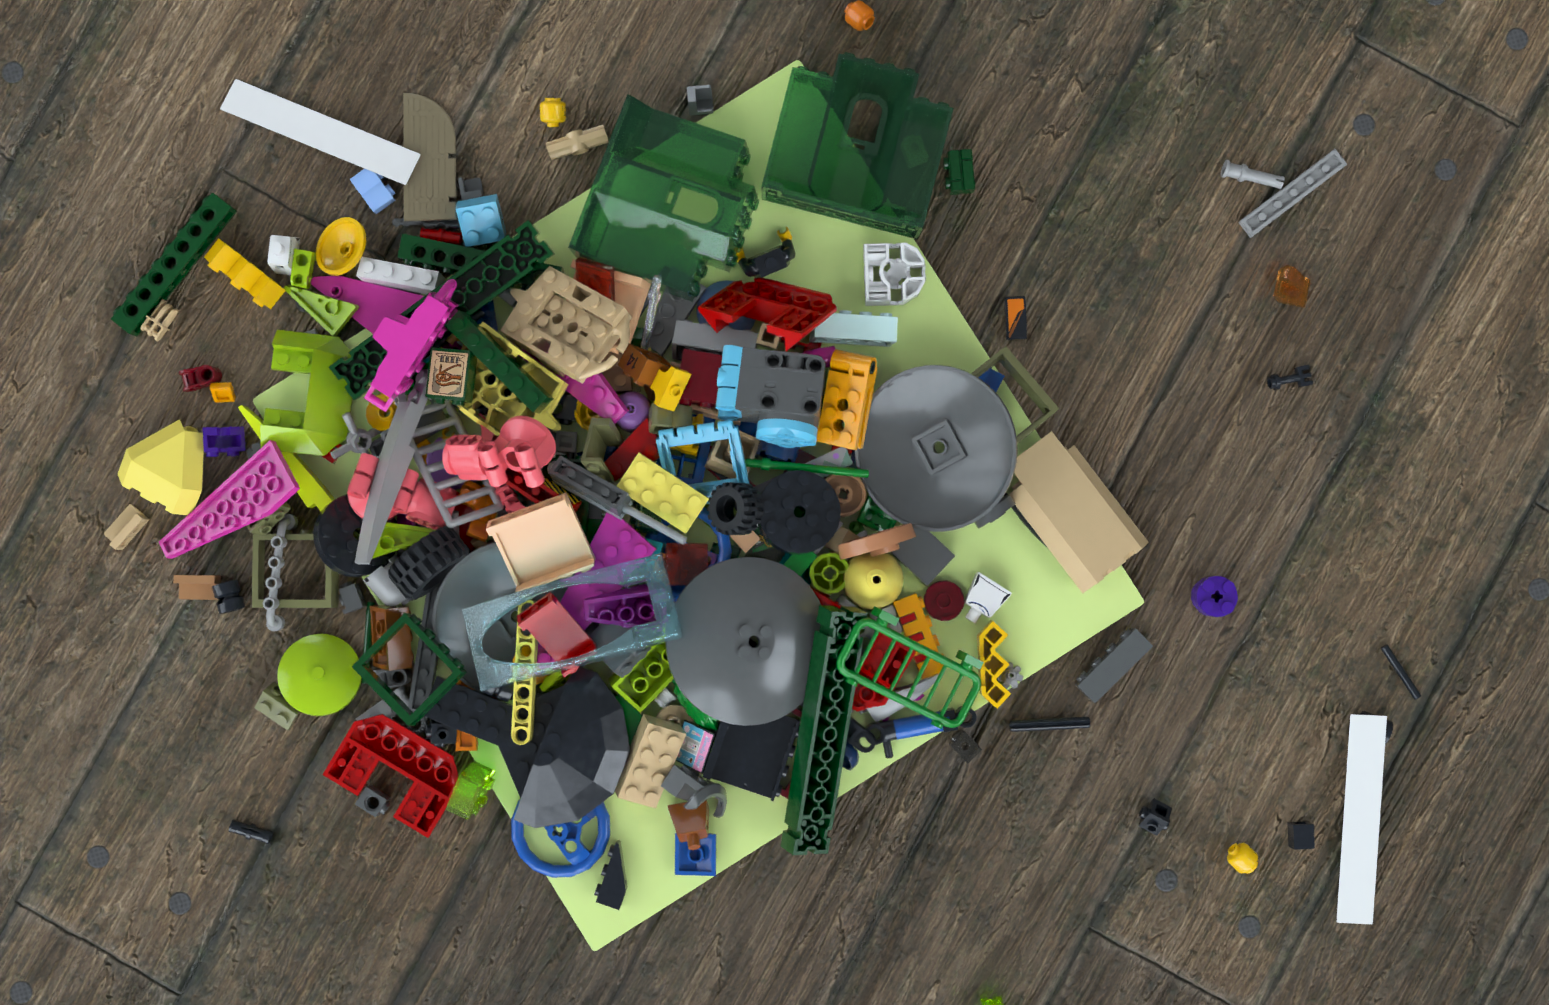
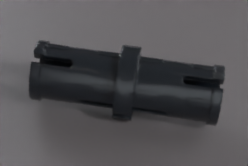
M235 819L232 820L228 830L229 832L245 836L248 840L252 838L266 844L270 843L273 831L258 828L253 823L250 825L242 823Z

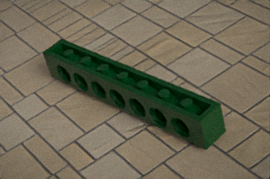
M213 192L211 195L206 196L198 211H194L191 214L190 221L186 226L179 229L174 241L166 245L162 256L152 263L150 271L144 274L139 279L137 287L127 294L125 302L114 310L111 320L130 335L137 337L142 331L140 327L147 319L146 315L150 316L162 299L165 301L237 213V210ZM214 212V218L208 221L209 213ZM201 228V234L195 237L196 229ZM188 243V250L183 252L182 247ZM176 259V265L170 268V262ZM163 275V281L158 284L157 278ZM147 291H150L151 295L149 299L145 300V293ZM137 306L138 312L133 316L132 309Z
M402 233L397 258L403 261L402 264L414 267L415 264L423 265L422 268L434 270L439 268L442 269L443 273L454 275L455 272L460 271L485 251ZM420 249H425L426 254L424 257L418 258L417 252ZM445 253V260L437 262L438 254ZM465 257V264L457 266V259ZM535 262L532 264L535 269L516 282L515 285H520L524 290H528L535 282L536 276L543 273L549 266L564 273V269L560 266Z

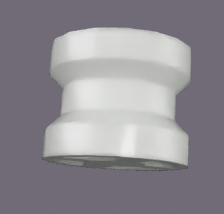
M665 687L654 700L664 708L669 706L671 701H675L677 697L670 689Z

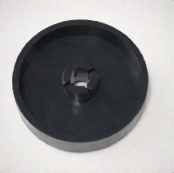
M803 470L789 471L774 478L761 492V502L764 503L762 511H764V514L760 517L762 521L758 524V527L766 541L779 551L793 555L811 553L827 544L836 533L841 516L839 499L832 486L819 475ZM795 507L804 512L801 518L794 515Z
M347 494L330 502L318 515L313 531L314 544L319 557L330 569L344 576L362 577L370 575L381 565L385 567L396 551L373 558L370 564L355 563L359 540L353 536V532L356 531L360 534L363 518L353 511ZM395 517L387 521L397 524Z

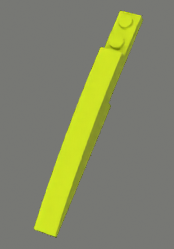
M239 406V410L261 440L260 425H263L264 421L248 407ZM281 452L300 487L297 493L308 508L317 506L321 512L326 505L335 500L325 485L296 453Z

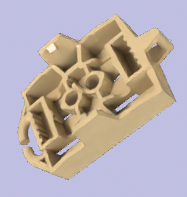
M551 266L543 272L527 291L516 288L510 290V294L518 303L500 331L509 341L535 356L544 366L561 377L567 375L583 384L588 377L608 370L618 361V358L611 355L606 361L602 362L619 338L620 343L616 349L623 354L629 344V321L632 317L622 305Z

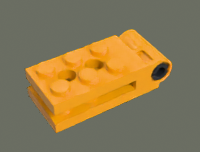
M834 350L830 361L832 370H829L817 442L852 450L863 448L878 368L876 367L877 360L875 357Z

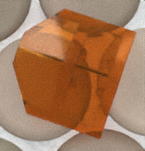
M1285 265L1278 271L1273 296L1279 303L1305 307L1310 280L1305 278L1296 268Z

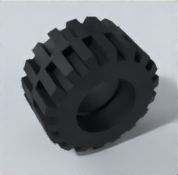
M726 482L718 485L716 490L712 491V498H709L708 502L710 504L707 506V511H709L708 519L712 520V527H716V531L724 535H745L755 531L758 528L757 524H760L762 521L760 517L764 514V511H762L764 503L761 502V494H757L758 490L752 488L750 484ZM735 502L737 503V514H736V516L734 515V504H735Z

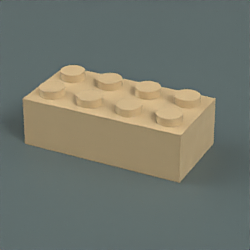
M643 714L630 746L631 752L615 790L618 798L653 808L657 807L664 790L661 785L674 766L686 736L681 725Z

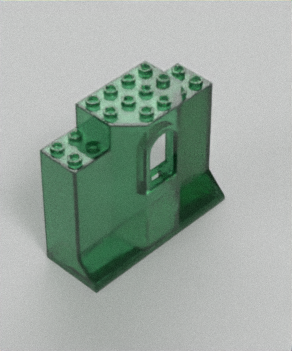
M839 53L833 77L823 71L811 72L803 66L792 67L761 186L762 200L918 240L924 226L954 108L944 102H938V104L929 102L930 100L925 97L914 98L919 73H916L915 70L911 68L899 69L891 63L879 64L871 58H856L852 53ZM860 100H872L882 108V115L874 143L847 136L854 106ZM853 143L865 146L864 150L852 147Z
M627 94L568 248L579 261L643 278L651 283V288L693 302L694 297H698L701 286L699 284L701 279L706 277L708 271L706 265L730 272L731 267L734 268L738 260V256H736L739 248L742 249L745 237L743 236L745 230H749L752 223L751 214L757 210L759 205L755 187L742 182L744 173H742L743 168L749 164L751 158L746 140L653 109ZM682 187L712 197L717 201L718 211L710 222L699 223L672 213ZM670 192H672L674 195L671 203H666Z

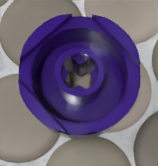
M1221 576L1204 577L1193 586L1191 591V601L1195 608L1201 614L1210 617H1222L1230 614L1238 600L1234 583ZM1216 594L1217 599L1211 598V595Z

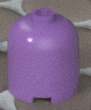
M629 391L619 396L624 405L630 409L617 422V425L622 430L633 433L649 417V408L652 403L643 394Z

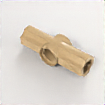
M599 125L584 131H571L565 137L546 142V147L551 160L570 154H583L589 151L590 148L609 143L604 125Z

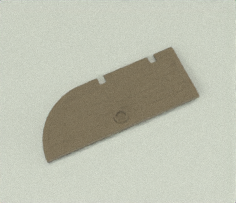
M403 93L404 148L421 154L407 184L404 185V221L456 220L457 203L449 202V198H456V158H449V154H456L454 125L447 112L435 101L419 94Z

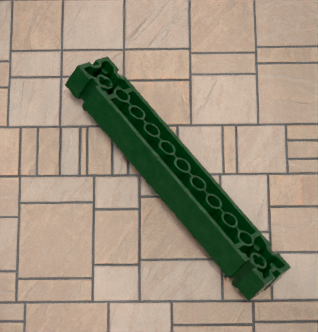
M527 220L515 229L518 233L515 237L512 238L511 235H507L431 292L437 293L448 280H456L457 286L450 300L459 305L456 310L466 312L471 316L533 271L535 267L532 264L536 261L542 264L555 255V253L546 241L540 242L537 239V236L540 235L539 231L530 220ZM427 295L400 315L411 318L414 311L423 303ZM373 335L348 353L351 355L349 359L347 356L341 357L329 366L338 380L344 379L348 383L344 388L353 400L360 398L370 389L369 384L372 383L380 364L388 353L373 338Z
M819 605L816 622L820 623V630H815L784 821L788 825V829L783 830L781 847L792 855H807L808 850L813 854H828L831 838L827 836V831L832 830L855 693V686L845 682L847 677L839 672L837 658L855 623L860 619L867 618L868 614L853 606H840L839 609L835 606ZM860 633L845 661V666L854 672L860 662L864 637L860 636Z

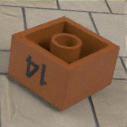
M630 343L618 363V366L624 370L623 374L634 378V383L643 387L646 384L649 385V388L659 369L668 371L673 366L660 354Z

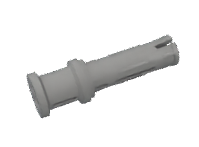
M1225 160L1221 170L1222 178L1227 176L1237 179L1238 182L1247 180L1278 189L1282 188L1284 182L1281 181L1285 180L1284 176L1250 169L1246 164L1238 165L1230 163V160Z

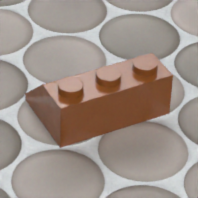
M370 606L372 645L404 613L411 614L408 606ZM407 624L373 657L374 667L388 671L412 668L414 654L411 650L413 635Z

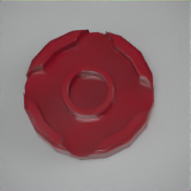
M937 581L931 584L925 592V609L934 619L940 621L952 620L960 614L964 607L963 592L955 583Z

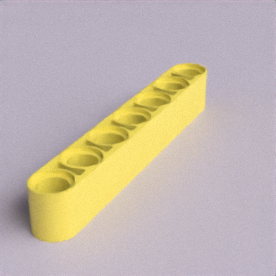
M529 599L521 601L518 606V614L524 611L526 604H534L536 601ZM517 621L511 737L514 743L524 745L532 740L534 732L538 641L532 634L526 636L518 626ZM525 645H529L532 650L528 657L522 654V648ZM524 666H528L531 671L527 678L521 675V669ZM522 687H526L529 690V696L526 699L520 696ZM521 708H525L528 711V717L525 720L519 717V710ZM520 729L527 732L525 741L518 738L517 734Z

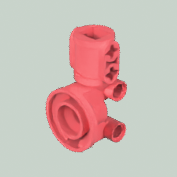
M514 416L505 422L500 430V435L494 442L483 440L480 435L451 436L446 440L442 461L446 472L450 475H458L461 480L488 479L493 487L501 486L508 481L505 472L507 468L518 472L521 471L526 485L533 488L544 483L545 479L541 469L554 457L556 443L551 432L541 422L528 416Z
M367 453L360 455L347 491L351 508L361 518L364 517L370 488L379 461L377 457ZM408 469L388 520L398 514H407L406 518L417 524L434 530L440 527L443 528L446 524L424 479L420 478L417 481L419 474L414 470ZM451 487L439 491L444 501L458 496L456 495L457 491ZM455 506L448 508L451 516Z

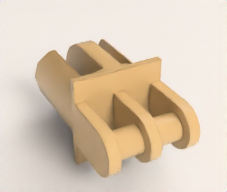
M162 299L150 316L146 315L147 319L140 327V330L147 331L149 336H154L155 340L159 341L166 331L170 330L168 329L169 325L180 311Z

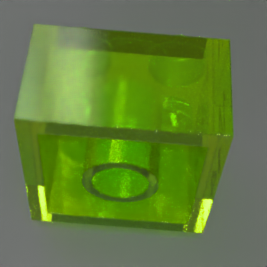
M473 761L460 773L446 810L466 820H469L473 814L477 815L480 808H483L488 800V796H486L487 791L491 790L495 783L493 778L495 770Z

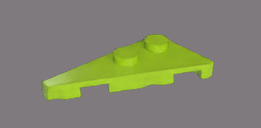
M291 285L284 287L286 292L332 336L338 335L359 308L356 304Z
M386 522L372 559L412 546L421 538L436 530Z

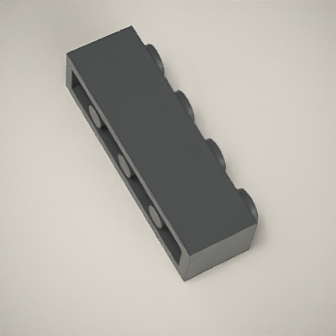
M1136 628L1124 630L1119 636L1121 639L1116 644L1114 642L1105 649L1107 653L1102 658L1097 657L1091 663L1092 668L1087 673L1083 671L1076 678L1077 682L1074 685L1091 702L1096 703L1153 647Z

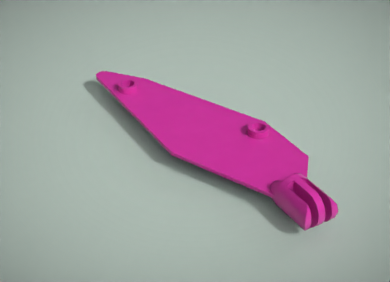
M320 276L311 279V284L325 296L358 305L359 308L352 318L372 334L375 333L384 317L394 319L396 315L401 314L424 297L343 276ZM457 340L453 345L447 343L442 346L445 349H462Z

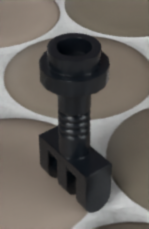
M1310 366L1294 368L1295 374L1279 377L1278 374H1272L1267 378V385L1269 389L1279 390L1281 385L1297 382L1298 388L1313 385V380L1305 382V378L1312 377L1311 373L1303 374V370L1310 369Z

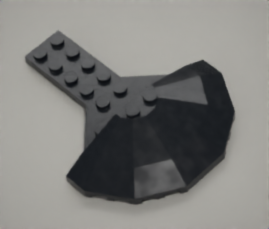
M580 666L576 672L570 675L566 685L535 698L533 738L524 745L514 743L511 737L513 705L458 683L425 715L427 718L499 747L521 798L514 820L533 828L578 821L612 796L631 752L624 707L601 679L598 672ZM436 677L429 696L446 680L445 678ZM521 708L519 710V717L523 720L527 719L528 711L525 708ZM520 729L517 734L518 738L525 741L527 732Z

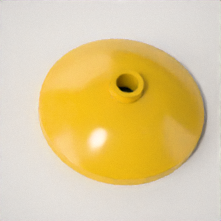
M343 217L326 227L316 247V261L322 271L329 275L338 276L347 273L358 264L366 247V233L362 224L353 218Z

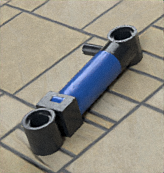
M962 706L958 707L956 711L953 707L947 708L944 717L950 720L955 719ZM972 708L969 710L971 714L970 720L963 722L960 725L961 727L969 728L975 724L977 716ZM915 715L878 723L872 722L866 726V729L869 731L873 728L880 730V736L876 738V745L883 743L885 758L888 759L893 758L891 745L893 740L942 731L949 732L958 730V727L949 728L943 725L942 729L930 724L931 719L923 715ZM865 736L866 740L871 744L870 739Z

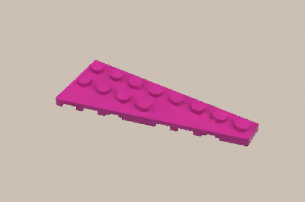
M606 513L590 544L595 556V565L587 572L580 571L575 573L560 602L584 631L592 622L585 621L583 599L621 590L657 550L623 518L620 520L609 513ZM539 643L537 665L547 673L556 661Z

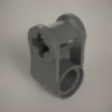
M408 668L392 671L384 669L373 670L389 688L406 685L412 679V673ZM399 671H401L404 674V680L402 682H400L397 679V673Z

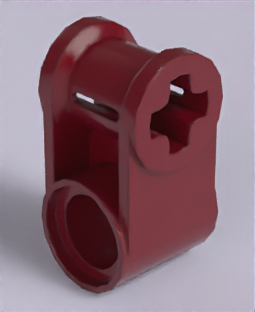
M209 365L179 371L184 384L183 392L196 391L210 386L211 383H219L222 379L221 371ZM211 370L212 377L208 380L207 373Z

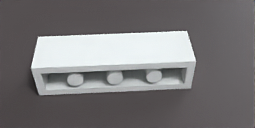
M367 257L361 258L356 275L364 282L427 295L445 282V278L439 271Z

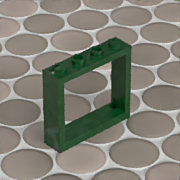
M404 613L352 666L408 726H415L467 673L463 668L462 661L457 657L454 659L449 654L450 649L444 643L440 644L435 639V633L429 628L425 629L420 624L422 620L414 613L412 615ZM405 624L453 671L414 712L367 665Z

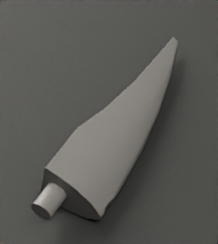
M939 673L920 680L910 700L914 701L935 683ZM913 683L895 688L894 692L907 697ZM888 699L887 703L883 706H876L859 712L862 714L869 711L872 718L879 722L905 706Z

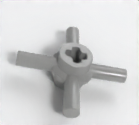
M350 412L344 413L342 417L350 433L346 437V444L330 452L333 459H336L350 450L355 453L370 454L368 449L372 444L371 438L383 431L374 428L369 431L357 429Z

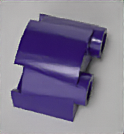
M244 426L202 427L203 447L206 457H218L219 453H227V456H240L239 452L246 451Z

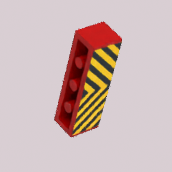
M507 468L505 471L508 477L506 484L534 503L542 502L563 493H567L575 513L582 503L581 500L545 476L543 484L530 488L526 485L521 471H514L510 468Z

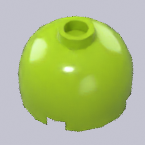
M836 553L820 555L813 561L810 567L809 575L812 584L823 593L833 594L840 592L846 587L845 580L843 581V574H845V569L847 572L849 564L845 559L840 560L839 555Z

